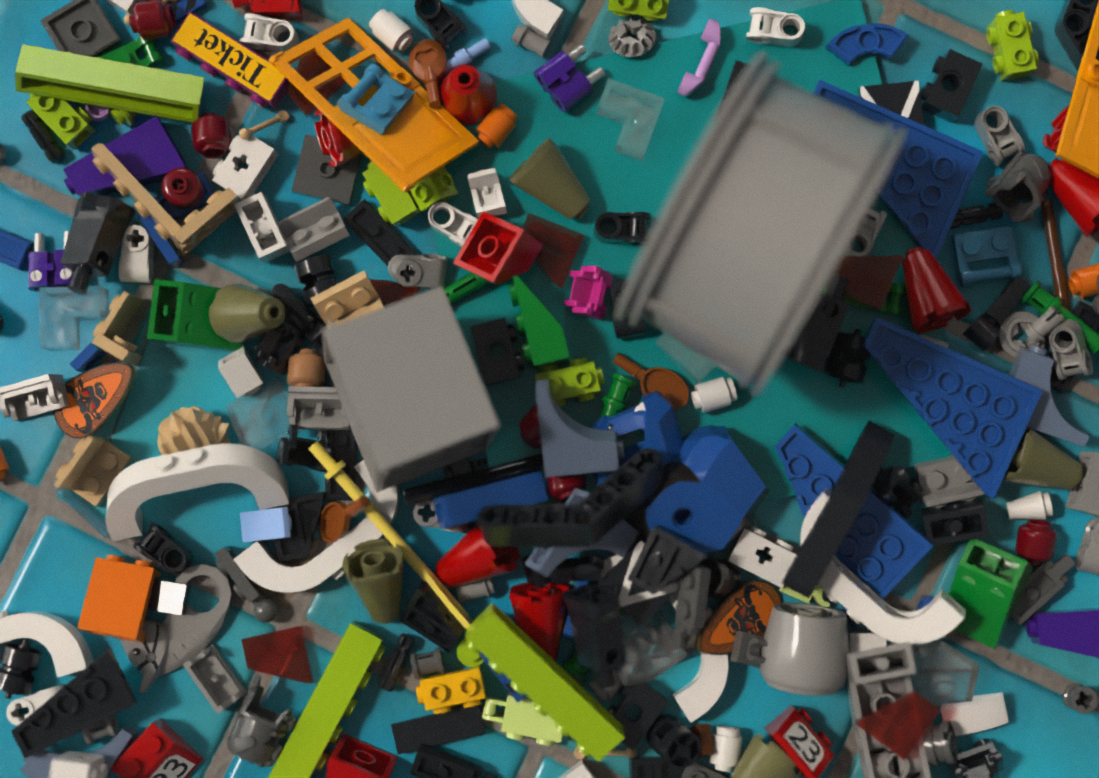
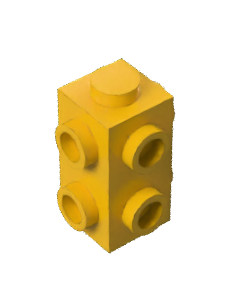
M481 666L421 678L420 686H416L419 704H424L425 711L433 709L434 714L451 711V705L463 703V708L480 705V699L486 698Z

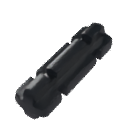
M33 109L24 113L21 116V120L26 127L30 128L29 132L40 148L45 151L44 154L53 164L61 161L65 154L60 146L56 145V140L46 125L41 122L42 119Z
M995 202L988 203L987 207L978 205L960 209L950 229L958 228L960 224L967 226L987 222L988 218L991 221L1001 219L1003 217V209Z
M404 633L400 635L396 643L398 647L393 650L384 670L386 673L381 676L378 683L381 689L389 692L394 690L397 683L396 678L400 677L409 657L408 651H411L415 644V638Z

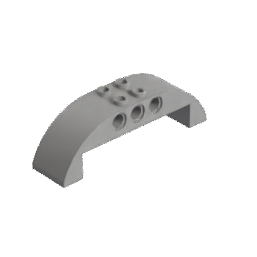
M904 642L848 653L846 662L848 698L863 778H931L910 674L916 673L911 643Z

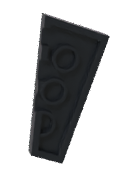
M109 648L11 732L24 758H27L135 705L138 701L111 648Z

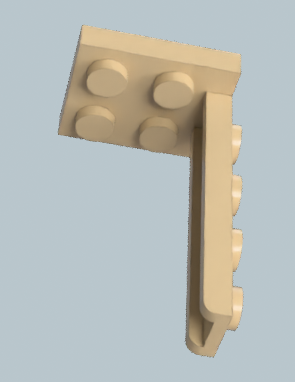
M99 143L91 148L95 158L92 162L97 169L104 175L108 172L115 179L113 182L115 188L124 197L129 194L136 202L133 206L138 213L145 219L149 216L157 224L154 226L156 232L165 241L170 238L183 256L188 254L237 212L234 206L237 203V195L228 187L224 192L218 190L207 200L208 205L200 212L197 209L191 212L184 220L186 224L180 227L104 144Z

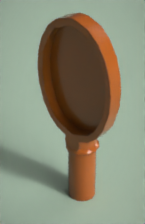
M424 39L413 46L409 56V65L414 77L419 82L425 84L430 108H438L441 105L438 80L446 72L447 57L441 44L433 39Z
M619 352L612 361L631 374L633 378L640 380V389L643 395L658 390L671 399L674 411L681 409L688 402L689 391L685 382L671 370L662 367L644 370Z
M362 495L347 506L343 502L327 504L319 518V533L322 539L329 543L343 538L348 531L350 520L353 517H357L362 510L370 505L369 497Z

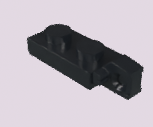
M420 744L410 772L411 775L420 778H497V775L483 770L484 768L476 763Z

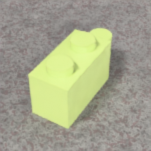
M509 692L507 700L486 697L482 719L502 723L501 732H506L507 738L524 740V736L536 738L537 744L554 746V742L561 743L562 734L556 728V722L549 715H541L533 706L534 701L528 696H525L518 703ZM497 705L505 706L504 716L495 715Z

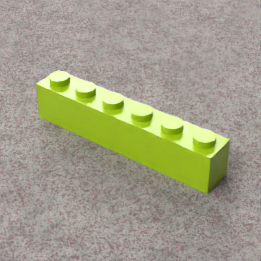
M22 44L15 70V85L18 92L193 123L199 118L204 77Z
M493 602L467 627L465 638H467L468 646L477 654L483 653L489 659L488 662L491 668L500 675L504 673L511 680L512 687L520 695L524 696L526 694L533 700V706L541 715H549L556 722L555 726L558 731L565 737L570 735L577 742L578 749L586 757L592 756L597 762H600L625 738L624 726Z
M354 621L350 623L268 778H311L315 769L322 770L329 757V754L325 753L326 748L330 742L333 744L337 742L343 730V727L339 726L343 716L350 717L358 702L353 699L358 688L364 690L372 676L371 673L367 672L373 661L376 663L380 661L386 649L382 645L384 637Z

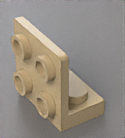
M364 270L311 298L314 307L327 328L329 327L328 319H332L333 324L337 325L384 307L376 289Z
M123 291L121 295L118 294L109 306L111 312L106 320L100 321L94 329L93 336L95 338L91 343L121 361L137 366L143 357L135 352L138 347L120 337L141 305L142 300L126 291Z
M89 435L87 438H82L76 444L73 450L75 455L69 464L67 462L64 463L55 475L57 481L54 486L58 489L72 490L95 507H99L108 494L112 481L128 466L133 457L107 439Z

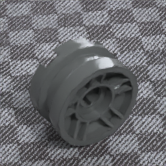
M942 721L940 725H935L934 723L924 724L923 738L929 764L931 766H939L941 762L956 764L958 761V749L952 723L950 721Z

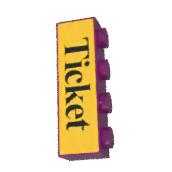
M190 11L170 40L177 48L175 53L188 62L194 59L201 63L200 69L214 78L217 74L225 78V85L237 93L244 90L251 95L249 99L263 109L268 105L275 110L292 84L267 59Z

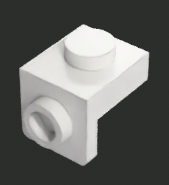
M496 168L479 170L467 175L478 219L482 212L492 216L507 213Z

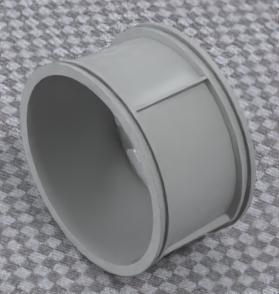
M762 52L755 56L739 78L696 149L638 258L615 312V319L624 322L629 317V325L635 328L639 326L643 319L650 322L741 379L739 386L743 388L747 384L753 386L751 394L756 397L769 379L823 287L907 130L901 127L897 133L891 131L893 124L886 122L883 127L777 77L781 64L774 61L768 65L769 56Z

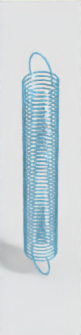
M55 490V492H56L59 496H61L63 499H65V501H66L71 507L75 508V507L72 505V504H73V503H72L73 501H74V502L76 501L77 503L79 502V503L82 505V506H81V507H82V508H81V509H82L81 511H80V510L78 511V510L75 508V510L80 514V516H81L82 518H83V516H84V515L82 514V513H83V512H82L83 510H84L85 512H86V511H87V512L90 511V510L87 508L88 506H87L81 499L78 500V499L76 498L77 496H76L71 490H69V491L72 493V494H70V495L73 497V498H72L73 500H72L71 502H70V501L68 502V501L61 495V494L63 493V491H62L61 493H60V492L58 493V492ZM91 512V518L87 519L85 517V520L93 527L92 522L94 520L99 522V518ZM99 522L101 527L97 528L95 526L93 528L103 536L102 531L104 529L107 531L106 523Z

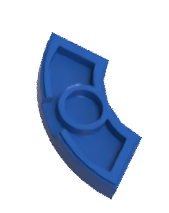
M881 23L853 26L840 32L831 39L825 49L846 65H850L855 59L866 55L881 56L890 61L909 35L890 25Z

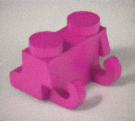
M582 266L581 271H570L569 277L574 280L569 300H564L563 306L571 308L572 313H576V315L601 320L606 313V305L603 303L605 291L611 287L613 277L609 274L610 272L604 271L597 266Z

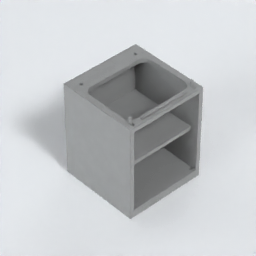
M442 286L337 325L333 324L332 319L327 320L329 327L322 330L324 361L376 493L490 449L498 431L499 423Z

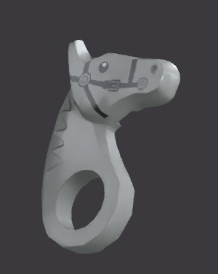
M205 563L189 567L175 580V583L188 585L192 579L200 575L209 576L214 579L220 589V599L215 608L208 612H201L195 610L187 603L185 615L168 613L165 622L145 618L142 630L147 632L144 644L119 639L129 661L143 676L138 690L144 694L159 676L182 667L185 662L201 653L224 626L232 605L234 590L230 577L224 576L218 567Z

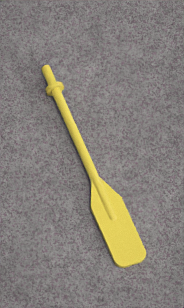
M318 441L308 448L328 471L324 475L327 480L333 477L353 501L364 495L343 471L342 467L346 465L343 460L337 464ZM370 502V505L362 511L394 547H396V544L400 546L407 563L432 588L445 606L467 630V627L474 620Z

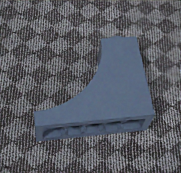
M1030 344L1029 348L1020 346L1009 376L1043 390L1027 426L1085 447L1089 435L1068 423L1061 416L1053 401L1050 377L1054 359L1046 355L1047 349L1034 344Z
M548 379L536 380V398L545 477L617 470L619 468L618 459H624L622 440L616 441L615 430H597L577 423L566 415L556 403L551 393Z
M575 488L564 505L578 504L590 493ZM622 520L602 539L591 546H536L525 565L548 577L563 560L583 550L605 549L620 557H624L626 552L634 545V540L640 532Z
M128 725L104 747L85 751L84 753L106 755L104 764H108V778L113 771L111 767L127 751L139 731ZM52 745L27 758L23 757L25 765L20 772L29 778H50L52 759L68 751Z

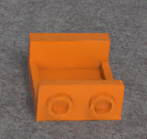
M107 554L106 559L96 557L77 629L86 633L144 644L147 632L142 630L154 580L155 578L159 579L161 573L153 568V563L143 560H136L135 564L124 562L125 558Z

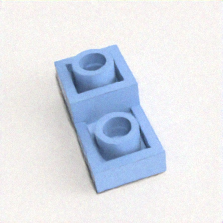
M287 507L240 513L243 542L290 537L292 520L288 514Z

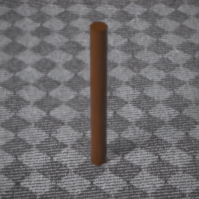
M1047 199L1040 206L1055 296H1059L1062 301L1061 305L1071 312L1052 199Z

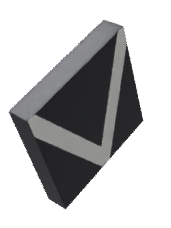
M919 80L861 86L858 88L859 97L924 125Z
M642 540L598 581V584L602 586H617L620 607L640 627L679 590L680 580L676 579L660 592L653 595L628 580L645 545Z

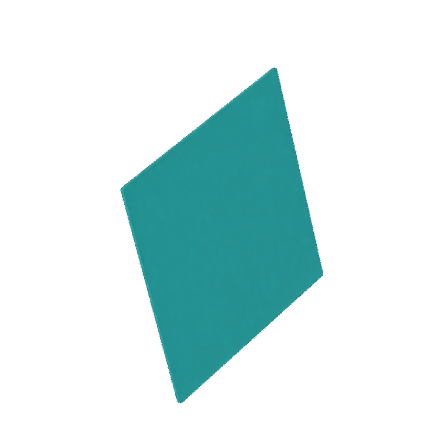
M836 0L785 12L799 15L805 23V30L801 41L794 47L756 44L747 41L745 38L746 34L750 32L751 21L720 28V48L705 82L688 97L677 94V91L686 71L695 75L708 45V43L700 40L703 32L655 43L650 51L637 57H624L613 53L575 62L576 70L578 72L581 71L585 77L598 67L603 69L605 75L592 85L593 92L566 113L562 112L550 99L551 95L548 92L545 93L534 78L533 73L494 82L497 88V104L495 108L502 103L518 116L519 119L515 123V129L499 148L492 146L489 149L479 141L477 146L445 165L458 191L457 195L445 203L477 218L467 175L479 170L496 168L507 213L495 217L524 229L543 244L530 269L518 275V277L562 326L570 357L569 361L580 358H587V363L594 361L595 368L601 367L605 382L604 385H600V393H595L596 399L578 403L577 398L565 400L566 406L560 407L562 411L577 423L592 428V424L601 415L604 406L602 398L608 394L613 382L611 377L613 373L638 382L637 387L632 388L627 400V409L642 402L643 394L640 389V380L633 378L631 374L612 362L618 352L638 366H641L644 370L653 367L671 370L682 378L689 391L686 405L674 411L681 436L684 437L703 426H725L732 441L770 490L762 503L796 495L790 479L788 480L785 473V467L774 447L795 423L844 465L868 420L896 434L881 466L883 469H887L892 465L895 468L899 465H902L904 469L914 467V464L952 456V454L872 356L870 360L864 363L868 369L863 384L849 382L845 384L844 388L839 387L840 381L837 378L782 356L756 397L751 394L753 386L747 384L745 388L739 386L741 379L645 319L646 334L616 339L610 292L617 281L629 279L645 245L600 242L594 236L593 227L597 218L606 212H647L651 214V219L648 220L647 237L649 238L682 174L718 113L736 60L750 64L755 56L762 52L769 56L768 65L774 61L781 64L777 77L813 93L819 80L858 97L859 87L882 84L875 55L859 57L850 65H846L825 49L831 39L840 32L853 26L867 24L861 0ZM760 22L759 30H762L763 22ZM792 25L783 27L786 35L794 36L798 33L797 29ZM479 124L464 126L477 138L479 133L476 131V128ZM547 138L556 143L590 197V201L587 203L590 209L579 220L576 217H573L571 220L567 219L512 185L509 181V177L524 160L526 161L532 155V152ZM875 193L867 208L879 213L881 211L887 212V215L871 251L858 262H850L841 254L832 270L905 285L902 260L906 257L905 253L920 246ZM439 210L434 214L433 219L437 224H446L450 220V214L447 211ZM610 221L600 223V230L604 234L610 235L615 232V226ZM471 227L468 229V231H467V233L465 234L464 237L467 236V234H468V232L470 231ZM433 229L438 254L448 257L447 287L471 272L453 264L462 247ZM850 241V247L854 252H863V246L859 241ZM582 266H597L604 271L610 272L609 274L612 275V285L605 291L603 303L606 305V313L601 320L576 315V313H572L571 308L563 306L564 300H569L573 285L574 279L569 277L570 271H581ZM513 278L497 285L489 282L451 305L455 319L499 423V428L489 450H486L489 467L543 453L541 447L533 448L529 446L520 435V421L531 407L537 404L535 374L541 372L540 369L534 370L533 364H526L522 345L528 342L526 335L520 336L515 315L521 314L519 306L513 307L509 291V285L514 284ZM625 286L620 287L616 297H621ZM882 292L880 302L889 303L891 294ZM907 294L902 296L901 306H903L901 316L849 306L839 329V332L854 334L855 329H860V336L865 338L874 317H878L916 335H920L918 331L916 333L913 331ZM808 313L806 314L804 320L802 321L801 325L799 326L797 332L795 333L789 345L793 344L799 337V334L802 330ZM505 318L507 325L513 323L517 341L511 343L514 354L521 353L525 370L519 371L521 378L486 387L470 326ZM945 327L921 334L948 343L947 348L950 349ZM495 344L490 349V356L496 360L504 358L507 354V348L502 344ZM833 349L830 351L829 358L835 355ZM569 362L557 365L558 369L570 367ZM719 377L724 379L731 377L736 389L737 401L731 402L730 406L703 413L701 408L695 409L691 392L695 391L696 384ZM640 428L617 436L616 441L622 440L624 449L637 442L645 441V431ZM541 470L542 476H545V470ZM585 473L588 483L585 492L591 493L597 488V484L592 473ZM549 493L547 494V501L533 505H564L565 503H561L559 499H554ZM517 546L520 559L516 560V562H521L523 557L531 554L536 546Z

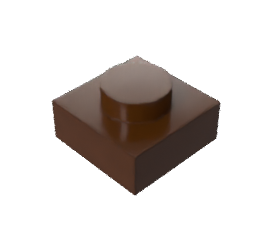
M698 724L690 727L689 729L701 741V752L698 759L713 755L714 739L711 734L710 724Z

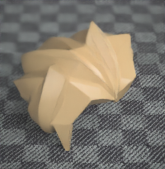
M181 407L178 411H172L170 416L160 423L157 441L161 455H167L209 445L231 444L227 437L229 423H221L222 416L214 417L212 412L208 413L201 407Z

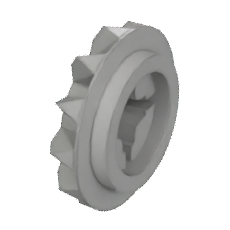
M630 17L629 21L626 22L619 19L618 25L611 27V32L608 36L612 50L624 57L641 56L650 51L656 41V33L652 23L647 24L643 18L635 21ZM627 33L637 34V40L631 36L627 37Z
M1016 312L1003 321L1000 327L999 344L1003 347L1006 354L1016 358L1019 347L1029 348L1030 344L1044 348L1046 340L1035 343L1028 336L1025 338L1026 343L1023 344L1021 340L1012 341L1011 339L1014 335L1018 334V327L1022 332H1025L1028 328L1027 324L1029 322L1034 323L1038 319L1036 315L1029 312Z

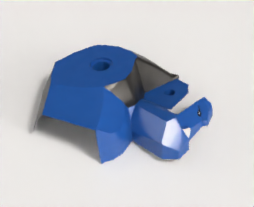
M658 390L643 395L640 404L611 417L604 415L592 424V429L615 430L616 437L639 428L645 431V441L637 442L623 449L624 459H618L619 468L641 449L653 448L661 455L665 474L663 484L623 519L640 532L636 537L639 542L642 540L646 543L653 527L660 525L704 552L724 549L742 531L770 492L732 441L725 426L708 425L699 427L682 437L671 399ZM615 471L592 473L597 487Z

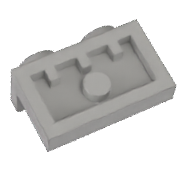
M326 197L278 221V226L296 262L350 236L331 197Z
M953 455L914 464L916 480L924 490L920 494L921 500L927 507L940 508L946 506L948 502L957 500L971 501L979 495H984Z

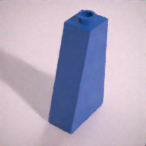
M541 471L434 498L432 501L439 528H448L477 520L479 511L489 505H533L547 501L549 484L547 478L542 476Z

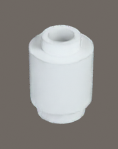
M381 9L373 16L369 23V27L373 30L372 33L393 52L406 50L413 41V30L392 11L388 12L385 9Z
M719 377L696 384L695 391L691 392V398L695 409L701 408L703 413L730 406L731 402L737 401V393L731 377L726 379Z
M716 726V733L712 734L714 754L710 755V763L715 764L716 770L733 772V767L737 766L741 758L743 737L740 736V728Z

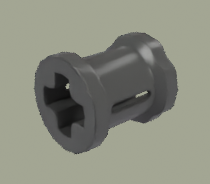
M440 647L435 648L433 652L419 655L416 653L410 654L415 680L420 679L422 675L436 672L440 674L446 673Z
M1077 683L1067 686L1062 695L1066 707L1082 714L1091 713L1098 705L1096 692L1090 687L1081 686ZM1079 693L1085 696L1081 698L1082 704L1076 703V700L1080 698Z

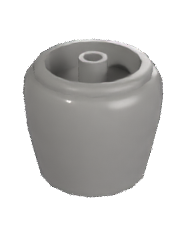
M796 602L774 604L763 638L768 643L767 646L761 647V657L765 658L763 663H760L759 672L764 681L770 687L793 694L826 696L837 693L844 686L848 672L846 662L849 653L846 613L816 604Z

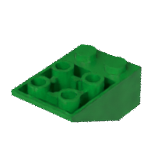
M513 276L514 284L509 285V291L513 307L519 306L521 314L515 315L520 336L526 335L528 342L522 345L526 364H533L534 370H538L549 365L568 363L570 357L562 326L518 276Z
M154 279L147 339L160 343L236 351L244 346V343H231L223 337H219L210 324L209 307L214 302L216 297L214 295L221 288Z
M970 539L958 564L949 595L966 610L965 618L953 630L996 650L1034 567L1028 561L980 540Z

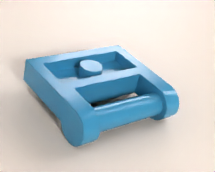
M371 64L364 71L363 78L348 94L342 95L337 105L345 114L383 135L413 100L415 92L385 75L378 65ZM372 85L379 88L364 107L357 103Z
M1012 226L951 236L957 275L961 287L971 286L974 282L1006 277L1013 280L1021 277L1022 271L1017 257ZM1000 258L1006 259L1007 266L974 271L968 269V263Z

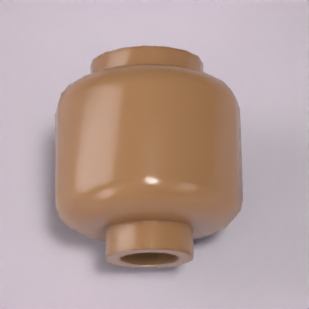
M301 349L300 353L294 354L289 358L287 383L290 386H325L327 366L324 358L317 355L318 352L316 350Z

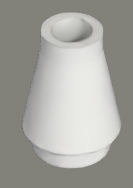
M1037 491L1014 501L1006 502L1009 520H1046V517L1053 516L1051 499L1048 492L1041 493V491Z

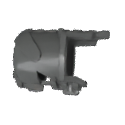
M1019 152L1009 161L1000 175L988 180L989 183L986 185L987 188L984 194L986 197L991 196L994 202L1005 213L1010 215L1013 222L1027 223L1034 218V212L1047 196L1048 186L1051 183V173L1048 165L1038 155ZM1020 200L1030 202L1028 204H1023Z
M255 674L253 683L250 685L248 694L243 701V706H241L240 711L237 713L235 725L231 730L230 736L227 738V747L232 755H237L239 758L263 768L265 766H272L275 760L279 758L283 746L279 745L280 739L286 736L288 730L294 728L296 717H294V713H292L293 708L291 707L279 714L259 705L264 687L259 685L262 676Z

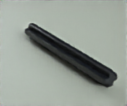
M543 453L404 489L405 503L411 505L545 470Z

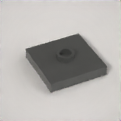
M73 0L40 20L58 51L99 57L123 42L98 0Z
M305 134L291 190L292 193L321 200L331 197L334 203L350 206L362 154L341 166L332 167L328 163L332 161L330 154L323 155L317 137Z

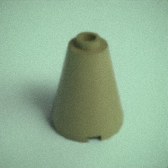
M550 138L541 143L532 152V155L526 161L524 160L509 177L512 185L569 220L573 217L579 220L590 209V206L587 204L590 201L589 195L556 143Z
M231 284L219 289L214 295L216 297L213 304L209 307V319L214 332L231 343H244L278 327L285 317V308L279 299L244 284Z
M1027 426L1002 481L1071 490L1080 484L1083 471L1079 462Z
M373 539L359 543L354 547L355 551L350 556H348V553L344 556L342 564L344 574L371 618L377 623H390L397 619L401 612L404 567L402 550L397 544L396 547L389 545V541L385 539Z
M756 733L730 777L800 778L802 773L801 771H793L797 765L776 744L770 741L766 745L760 741L764 736Z

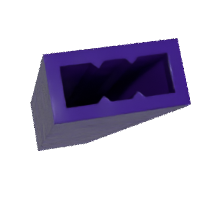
M157 116L105 145L142 186L163 181L164 176L175 168L189 169L164 123ZM93 153L63 169L68 177L64 179V182L73 195L77 194L83 197L84 192H90L103 196L119 192L113 185L115 179L108 172L105 175L102 174L93 164L92 160L95 159Z
M1099 608L1035 612L1030 616V620L1026 621L1027 636L1031 638L1032 643L1099 658Z

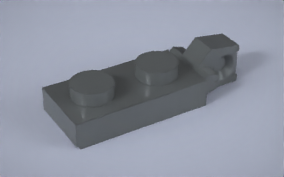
M1064 554L1054 563L1051 560L1045 561L1031 572L1011 615V618L1018 625L1026 621L1065 586L1064 583L1068 578L1064 574L1076 564L1068 554Z
M700 564L683 574L679 579L680 586L675 617L676 628L673 630V645L679 648L695 647L697 632L699 628L704 626L711 570Z

